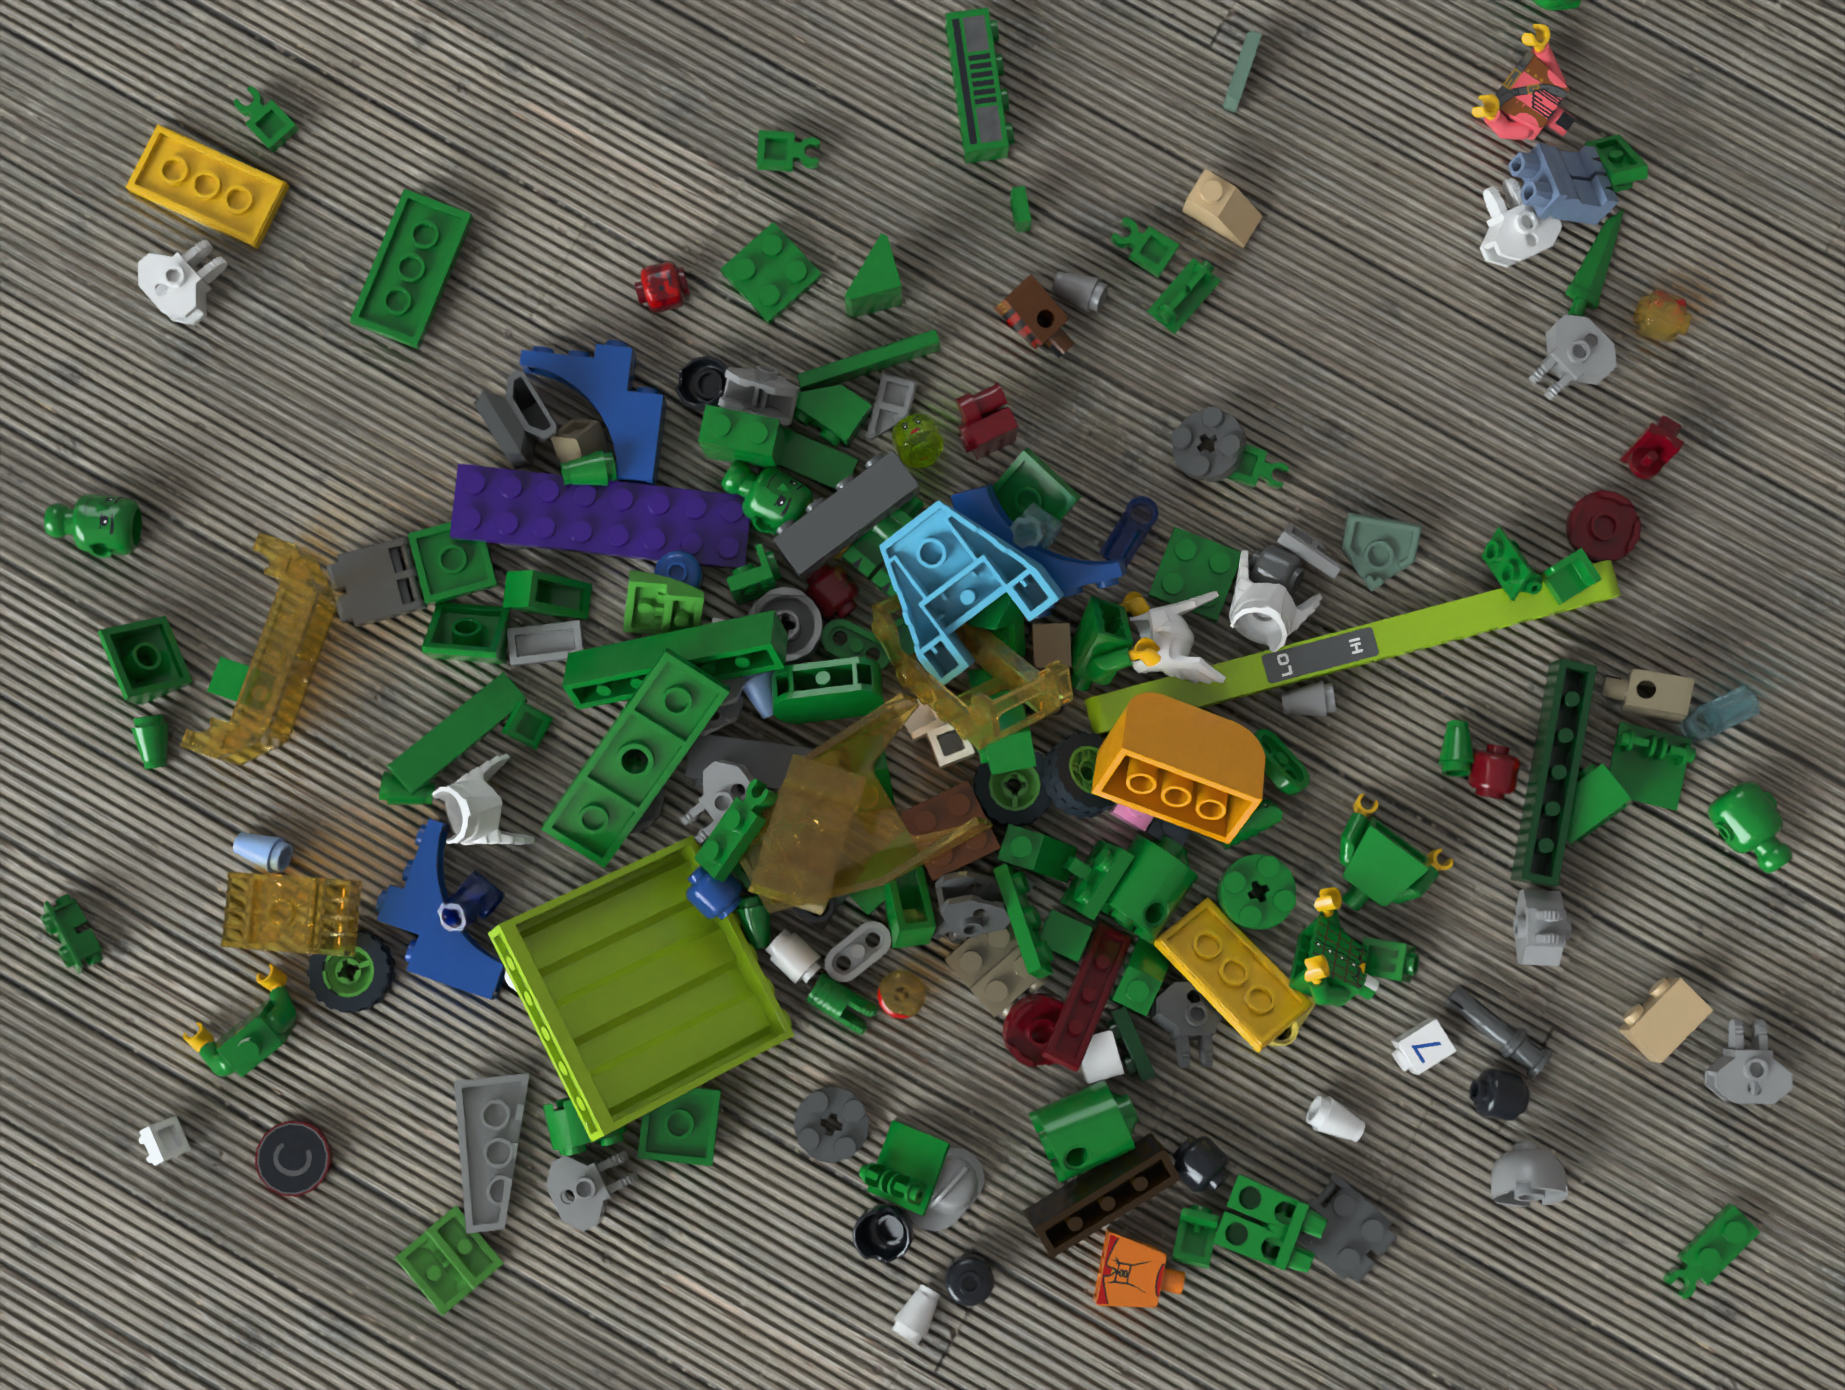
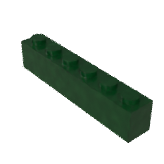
M1559 659L1549 664L1510 880L1543 887H1556L1559 885L1597 666L1565 659Z

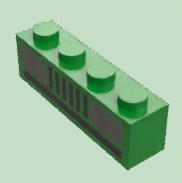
M988 7L945 13V29L965 164L1008 158L1009 145H1014V132L1012 123H1005L1004 111L1009 110V98L1007 88L1000 89L999 76H1004L1002 54L995 55L994 42L999 41L997 20H990Z

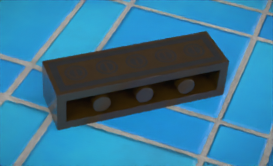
M1152 1133L1134 1142L1135 1149L1088 1170L1023 1210L1051 1259L1181 1180L1167 1152Z

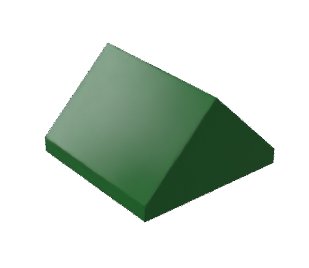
M883 233L880 234L844 295L846 314L851 318L902 305L901 282L888 236Z
M437 603L422 644V653L433 659L506 664L507 629L510 624V609L473 604Z
M166 616L100 629L97 632L126 701L144 705L193 683Z

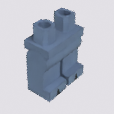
M1538 143L1529 153L1519 152L1508 165L1511 175L1521 177L1524 183L1520 193L1523 204L1533 206L1537 217L1540 219H1547L1551 215L1552 218L1597 225L1619 202L1608 176H1603L1606 171L1595 147L1583 146L1579 152L1560 151L1555 146Z

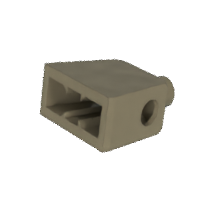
M1632 669L1626 679L1605 675L1601 696L1622 700L1621 712L1679 724L1688 716L1695 679ZM1637 688L1644 689L1648 694V698L1640 697L1637 693Z

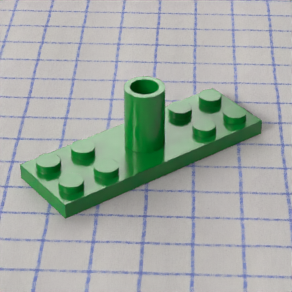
M666 647L543 822L541 830L605 868L730 693V687Z

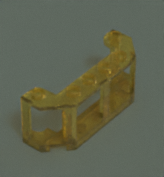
M260 532L252 550L268 558L269 568H265L264 574L277 579L280 585L231 719L228 723L211 717L209 724H211L210 728L201 733L186 729L180 745L182 748L240 766L289 742L337 610L335 596L317 558L301 553L299 547L293 543Z
M898 595L891 596L871 606L874 621L871 623L872 631L893 665L901 686L905 689L909 688L917 695V698L923 705H928L933 709L942 722L949 723L961 739H967L978 750H982L1058 712L1061 706L1073 700L1069 667L1059 659L1045 665V669L1038 671L987 629L968 626L969 620L954 632L975 658V662L994 678L955 696L926 671L917 659L916 653L909 656L901 649L899 633L894 620L890 616L891 613L902 608ZM1002 690L1010 691L994 700L989 698V696ZM1022 703H1025L1036 712L1000 731L999 718L1004 712Z

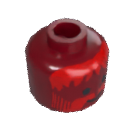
M672 261L644 267L640 272L641 281L634 283L639 303H647L649 309L654 313L682 307L685 304V297L690 296L683 267L677 268Z
M1487 744L1486 751L1478 750L1474 752V763H1472L1471 773L1468 775V784L1476 789V795L1505 799L1506 794H1511L1516 790L1521 764L1516 756L1509 755L1510 747Z

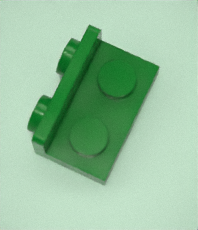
M762 543L754 545L761 566L754 568L753 564L741 566L733 570V576L726 578L738 606L759 599L770 590L778 588L776 581L782 579L773 551L765 553Z

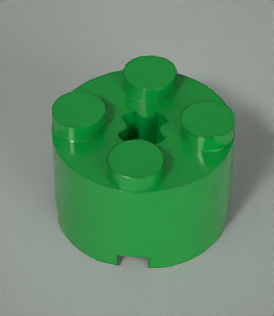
M1252 854L1238 858L1225 867L1218 881L1216 899L1220 910L1235 925L1251 930L1267 929L1285 920L1296 904V884L1290 870L1277 858L1264 854ZM1252 882L1255 886H1262L1264 890L1260 894V902L1257 898L1250 899L1248 896V892L1253 889Z
M566 1097L556 1100L557 1108L555 1109L553 1104H544L543 1109L552 1149L559 1150L560 1155L564 1154V1156L587 1151L586 1144L592 1142L570 1098ZM626 1125L595 1140L596 1144L608 1146L624 1141L622 1133L627 1132Z

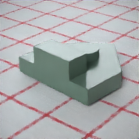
M1348 512L1341 549L1372 592L1396 573L1415 562L1422 525Z

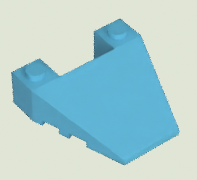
M941 500L936 501L879 545L894 591L897 592L903 610L902 615L905 624L908 625L917 659L939 688L943 687L976 661L954 631L1005 592L1009 594L1029 622L1064 596V593L1042 564Z

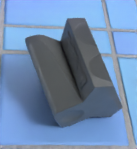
M517 370L508 376L506 399L482 390L479 399L473 402L499 447L516 470L523 466L532 467L535 445L554 436L558 431L556 421L522 370Z

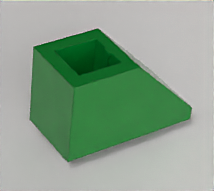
M835 385L799 392L793 419L804 426H808L809 423L813 424L821 430L819 435L824 440L836 447L841 443L848 448L872 414V405L843 385Z

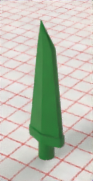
M1624 209L1605 221L1573 281L1568 285L1565 294L1573 299L1568 315L1583 317L1586 307L1597 309Z

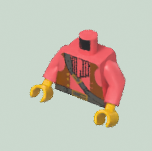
M1533 24L1536 37L1532 33H1524L1522 35V43L1526 46H1533L1532 52L1526 51L1496 95H1479L1478 99L1483 102L1484 107L1479 106L1472 109V115L1476 118L1483 117L1486 124L1501 139L1534 140L1545 125L1563 137L1576 120L1575 117L1559 107L1570 90L1566 85V80L1548 43L1550 30L1544 24Z

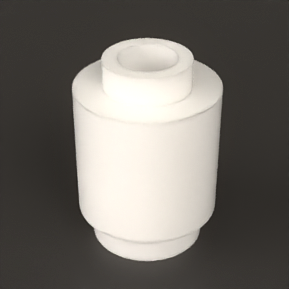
M786 929L765 950L771 956L770 961L795 984L801 979L808 983L821 968L817 964L821 956L796 933L791 934Z

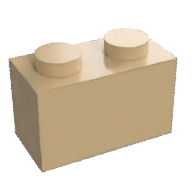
M1664 977L1657 981L1648 992L1651 997L1642 1006L1636 1004L1623 1016L1625 1023L1618 1029L1650 1062L1662 1063L1713 1011L1682 978L1669 977L1666 979Z

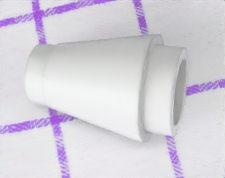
M1317 1096L1311 1103L1306 1115V1122L1312 1125L1314 1131L1354 1142L1361 1138L1365 1129L1364 1121L1360 1120L1330 1096L1326 1098Z
M921 1284L893 1320L896 1323L892 1330L918 1345L922 1337H927L937 1301L941 1295Z

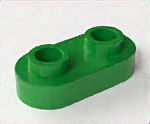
M845 619L832 620L823 629L822 643L829 654L839 659L858 656L866 657V653L870 649H876L880 653V658L876 662L881 666V671L885 670L889 665L891 649L887 641L880 636ZM837 633H844L847 636V642L843 645H837L833 641L834 636Z
M1259 729L1254 733L1265 753L1264 773L1273 781L1275 787L1288 795H1297L1306 788L1310 782L1309 773L1287 746L1273 732L1267 729Z

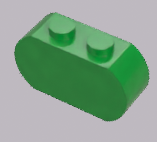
M858 656L785 665V668L775 670L771 675L773 715L786 723L802 724L868 716L879 711L884 705L881 666L876 661L866 657Z

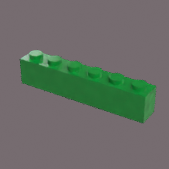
M775 610L571 652L568 653L562 687L577 710L629 700L666 647L719 681L785 668L788 634Z

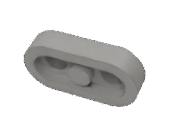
M869 921L859 926L826 955L825 969L828 975L839 982H848L860 975L889 950L891 934L888 928L876 921ZM874 932L879 935L880 943L878 946L870 947L867 945L866 936L869 933ZM847 956L851 960V966L848 970L843 971L837 967L839 957Z

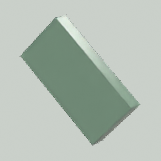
M1251 30L1247 32L1223 103L1225 110L1234 113L1237 110L1262 36L1260 33Z

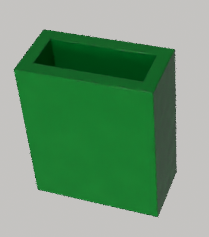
M711 405L705 406L698 442L706 458L731 463L742 461L750 467L760 469L767 467L779 469L785 441V434L780 419Z

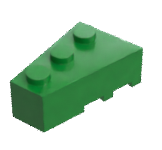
M1011 662L967 671L976 718H971L969 721L981 764L988 763L991 775L1037 766L1031 731L1023 703L1018 701L1017 694H1019L1017 682L1014 681Z

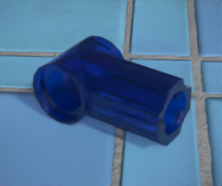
M1138 496L1132 499L1098 554L1106 560L1123 558L1127 569L1158 518L1156 503L1151 498L1145 496ZM1143 506L1150 511L1151 520L1145 524L1136 523L1131 517V511L1135 507Z
M476 870L467 877L456 893L444 901L437 910L440 916V925L449 932L453 930L462 932L479 917L486 919L501 903L505 893Z

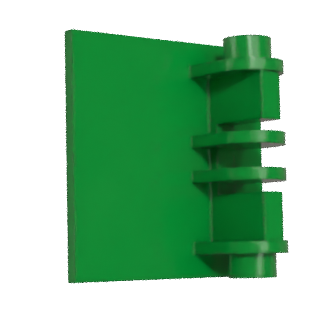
M1619 722L1609 771L1632 800L1677 811L1687 762L1693 763L1696 749L1691 748L1692 739Z
M892 1120L877 1163L871 1162L862 1165L859 1176L865 1184L869 1185L867 1192L925 1216L951 1144Z

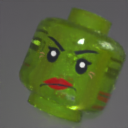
M926 414L908 415L901 419L892 431V443L901 461L909 467H928L943 452L944 440L934 420Z

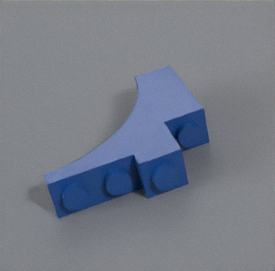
M608 340L606 345L596 344L594 358H590L589 353L578 350H570L568 355L555 354L553 349L542 346H534L532 351L521 350L520 365L525 373L541 375L568 386L586 399L600 414L613 442L616 456L617 480L619 482L657 486L667 402L664 395L659 394V391L654 388L638 387L637 392L632 391L637 357L633 348L628 347V344L622 341Z
M992 484L951 495L953 508L1042 564L1064 593L1063 597L1084 592L1082 586L1093 583L1097 584L1098 589L1119 584L1118 577H1123L1127 573L1123 558L1106 561L1079 560L1052 552L1039 545L1024 534L1008 517L994 492ZM1059 600L1034 619L1051 615L1050 609L1055 608L1059 604Z
M429 819L427 825L422 824L417 833L415 845L419 846L415 859H410L404 869L402 880L406 881L405 887L389 885L388 890H383L379 895L375 908L379 912L377 921L419 935L417 941L412 940L406 951L405 961L409 962L406 971L490 1000L498 999L505 979L504 965L500 959L487 952L468 934L454 912L444 876V851L450 825Z

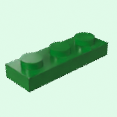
M1007 863L994 868L993 871L1028 974L1038 979L1053 974L1049 963L1053 961V954L1046 940L1042 941L1038 930V927L1041 926V919L1036 908L1029 904L1026 893L1030 891L1026 876L1022 871H1018Z

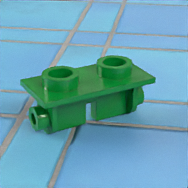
M1193 258L1147 312L1175 335L1221 282L1212 273L1215 270L1214 266L1207 260H1203L1200 263Z
M1498 527L1491 540L1487 543L1481 555L1511 601H1515L1520 592L1537 594L1542 589V577L1535 573L1532 567L1527 565L1528 561L1519 550V544L1515 540L1509 539L1504 530Z
M66 894L55 900L57 906L54 908L51 907L49 901L44 902L45 914L40 917L49 935L51 936L56 933L63 945L58 948V951L66 967L74 966L79 975L82 973V963L87 961L89 966H93L103 960L101 955L103 949L91 928L79 934L76 933L75 928L86 924L87 920L77 900L71 899L69 894Z

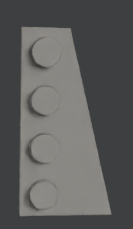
M530 1073L454 1081L466 1234L505 1229Z

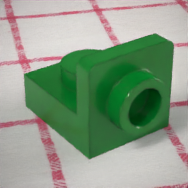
M1363 937L1362 947L1367 951L1365 973L1373 977L1407 983L1411 982V977L1417 974L1419 967V955L1415 954L1416 946Z

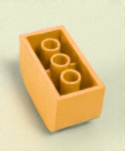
M1154 692L1141 693L1130 700L1099 747L1091 793L1230 844L1262 801L1265 753L1254 734L1239 723L1163 694Z

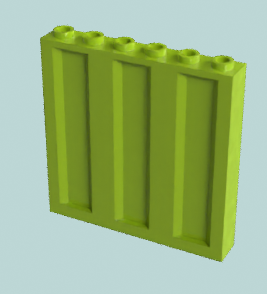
M693 835L500 923L488 933L591 1142L795 1036L791 1029V1019L787 1012L781 1009L774 995L775 989L771 980L764 976L757 962V952L747 942L741 930V923L736 912L733 910L722 920L718 917L707 919L687 899V889L691 885L687 878L700 866L694 857L702 847L696 842Z

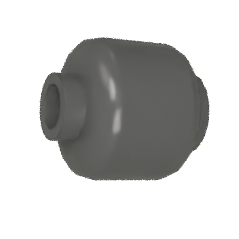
M1270 544L1263 551L1256 550L1249 561V570L1252 571L1251 581L1253 583L1281 584L1291 595L1297 591L1305 574L1301 558L1276 544Z

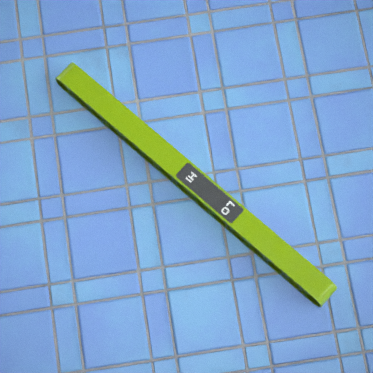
M1602 561L1593 564L1601 580L1558 605L1544 581L1542 582L1540 592L1537 594L1520 592L1515 601H1511L1504 589L1500 588L1285 645L1277 652L1266 650L1210 665L1226 677L1224 683L1211 682L1206 684L1198 682L1195 684L1187 679L1181 680L1175 676H1168L1085 699L1084 703L1092 732L1102 735L1111 731L1130 700L1141 693H1159L1197 708H1204L1607 601L1621 596L1612 561Z

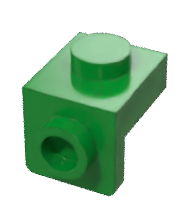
M1192 1205L1190 1209L1182 1208L1171 1261L1209 1269L1214 1245L1213 1240L1220 1216L1212 1214V1210L1204 1206Z

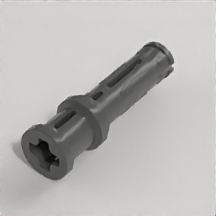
M1458 985L1444 1002V1004L1451 1007L1499 1045V1051L1505 1058L1511 1057L1524 1067L1530 1078H1534L1550 1060L1553 1054L1552 1051L1540 1048L1526 1036L1527 1032L1524 1029L1512 1028L1464 990L1461 985Z

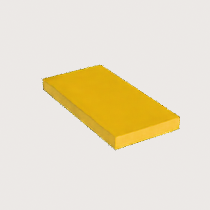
M157 124L125 188L134 194L258 250L290 186L283 180Z
M1209 897L1157 937L1153 944L1258 1053L1310 1010L1313 1005L1302 992L1289 987V978Z

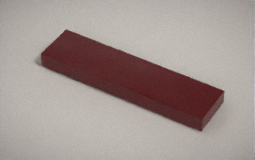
M1099 922L1044 1049L1043 1057L1075 1072L1079 1070L1133 939L1132 937Z

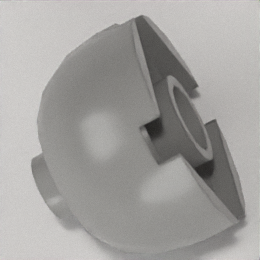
M1530 1142L1515 1144L1514 1150L1500 1156L1492 1168V1199L1494 1198V1202L1497 1204L1514 1207H1530L1529 1201L1542 1200V1206L1562 1202L1568 1198V1183L1565 1169L1554 1155L1548 1151L1537 1149V1144Z

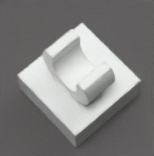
M177 1116L150 1125L139 1131L141 1134L139 1143L145 1144L150 1155L146 1159L149 1163H153L154 1166L191 1150Z

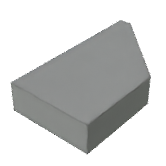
M882 373L866 434L867 440L872 441L909 419L918 381Z
M1293 523L1287 524L1277 540L1278 543L1333 579L1342 568L1339 562L1325 554L1326 548L1320 541Z

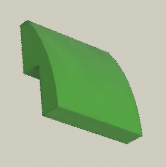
M630 570L623 632L657 635L700 626L704 592L669 577Z
M454 1206L395 1257V1260L441 1316L445 1315L504 1264L478 1232L466 1234L465 1216L457 1206Z

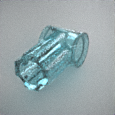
M1033 502L1022 516L1017 517L1010 529L1013 532V542L1022 549L1028 546H1039L1045 551L1058 536L1064 524Z
M1742 685L1689 710L1688 716L1679 724L1680 731L1685 738L1692 739L1694 742L1706 740L1759 714V702L1755 694L1746 685ZM1698 715L1706 719V731L1699 728L1697 724Z

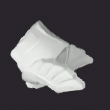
M1242 550L1234 596L1229 612L1230 626L1247 639L1268 645L1270 651L1277 652L1285 645L1288 635L1296 631L1317 609L1322 596L1318 593L1296 607L1291 595L1283 585L1253 583L1249 580V551Z
M1217 591L1178 603L1152 608L1149 612L1140 616L1130 617V621L1137 626L1140 638L1148 637L1160 647L1157 653L1161 656V661L1152 667L1146 666L1141 660L1134 662V670L1138 673L1163 671L1170 677L1175 676L1181 680L1187 679L1195 684L1198 682L1206 684L1211 682L1224 683L1226 677L1211 667L1201 657H1188L1194 645V635L1182 617L1183 614L1219 596Z
M508 753L500 757L497 755L490 761L487 760L479 767L464 774L455 783L446 787H439L432 793L433 798L445 801L448 822L454 834L446 840L447 844H534L535 837L499 831L498 829L503 802L501 796L486 782L511 758Z

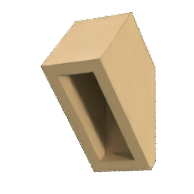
M1204 169L1188 195L1182 210L1184 214L1242 248L1245 247L1263 217L1236 186L1207 169Z

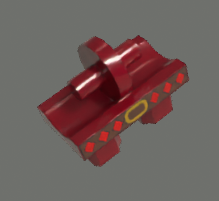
M1662 415L1656 424L1651 423L1624 451L1620 461L1629 464L1631 472L1641 479L1655 477L1661 468L1681 449L1684 441L1677 438V435L1682 426L1669 417Z

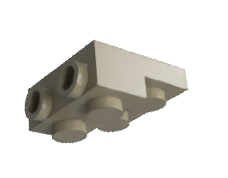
M1011 922L1004 930L979 934L977 938L968 937L944 958L946 963L994 1018L999 1013L1006 1017L1011 1007L1019 1001L1017 999L1018 996L1028 988L1032 993L1035 992L1049 979L1048 976L1038 979L1028 974Z

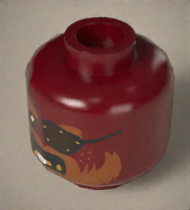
M826 564L806 580L809 586L805 594L813 600L823 618H832L837 615L840 619H843L858 607L854 601L860 593V588L842 566L831 567L829 564Z

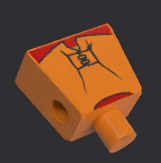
M1107 1228L1093 1301L1095 1305L1154 1308L1158 1305L1160 1290L1181 1295L1185 1281V1272L1165 1268L1167 1253L1164 1250Z

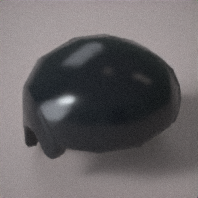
M711 356L694 358L684 368L679 370V381L675 391L684 404L693 409L704 411L706 405L721 407L718 403L720 397L724 394L727 381L725 373L728 367L721 360Z
M878 1204L864 1211L852 1230L853 1245L861 1257L865 1260L878 1259L884 1263L892 1262L906 1254L914 1239L913 1224L909 1217L899 1207L889 1204Z

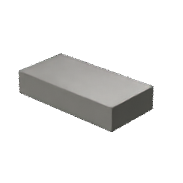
M580 620L507 629L509 658L512 667L567 660L568 653L585 650L582 622Z

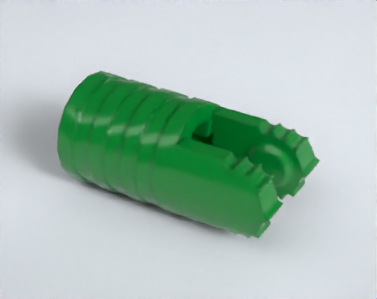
M1265 798L1230 844L1219 841L1224 850H1227L1231 846L1240 844L1242 841L1258 836L1259 832L1272 827L1274 824L1276 825L1278 822L1280 823L1283 811L1276 804L1272 803L1270 799Z
M825 973L821 974L805 1000L859 1035L865 1033L867 1029L866 1023L857 1015L847 1010L846 1006L848 1005L870 1018L879 1011L877 1005Z

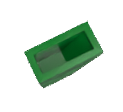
M535 570L507 571L502 608L536 615L588 620L592 583Z
M1603 763L1598 767L1591 764L1578 773V782L1576 784L1567 834V841L1572 846L1634 802Z
M1008 824L996 861L1067 883L1070 873L1062 868V865L1069 855L1076 856L1078 848L1049 836Z
M921 858L885 863V911L893 949L929 944L936 929V923Z
M1138 936L1109 999L1141 1015L1147 1016L1163 983L1170 961L1153 944H1149Z

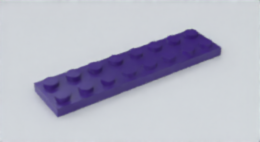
M458 464L450 538L659 561L662 556L669 552L683 551L696 558L700 566L737 569L745 565L750 519L742 511V504L745 498L736 494L619 481L608 482V486L564 485L562 475Z

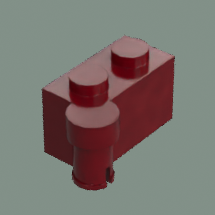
M998 382L974 395L967 393L956 399L957 406L962 415L961 425L958 426L960 431L958 437L966 453L972 451L976 460L1016 442L1019 426L1008 406L1004 408L1007 400Z

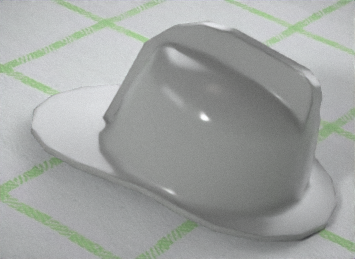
M949 1148L925 1216L906 1209V1213L911 1221L923 1230L929 1231L947 1229L954 1224L974 1203L983 1189L985 1176L982 1164L975 1155L965 1149Z

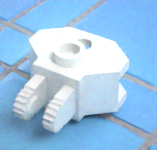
M1513 178L1505 180L1502 185V190L1510 210H1507L1499 190L1494 188V186L1483 191L1484 202L1491 219L1486 221L1489 229L1480 246V250L1486 262L1506 268L1553 247L1562 228L1559 219L1552 218L1551 215L1547 219H1540L1537 217L1533 206L1523 204L1520 196V185Z
M206 240L195 244L194 247L182 256L178 252L172 257L148 253L138 262V286L159 310L166 314L173 322L197 325L207 316L206 293L212 289L208 284L218 277L228 265L222 257H217L198 272L194 269L213 249V246Z

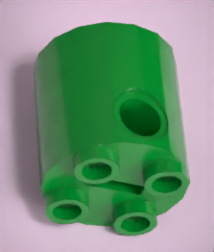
M1136 835L1126 849L1127 852L1135 857L1101 908V911L1108 915L1112 910L1111 916L1114 917L1113 921L1129 932H1132L1134 927H1136L1134 933L1152 945L1197 880L1198 875L1190 869L1187 858L1188 851L1171 838L1163 835L1160 840L1151 842L1140 835Z
M1105 1080L1095 1082L1028 1113L1036 1133H1041L1038 1136L1048 1160L1051 1161L1056 1158L1050 1164L1059 1183L1135 1149L1131 1136L1136 1123L1139 1122V1118L1127 1093L1124 1095L1112 1093Z

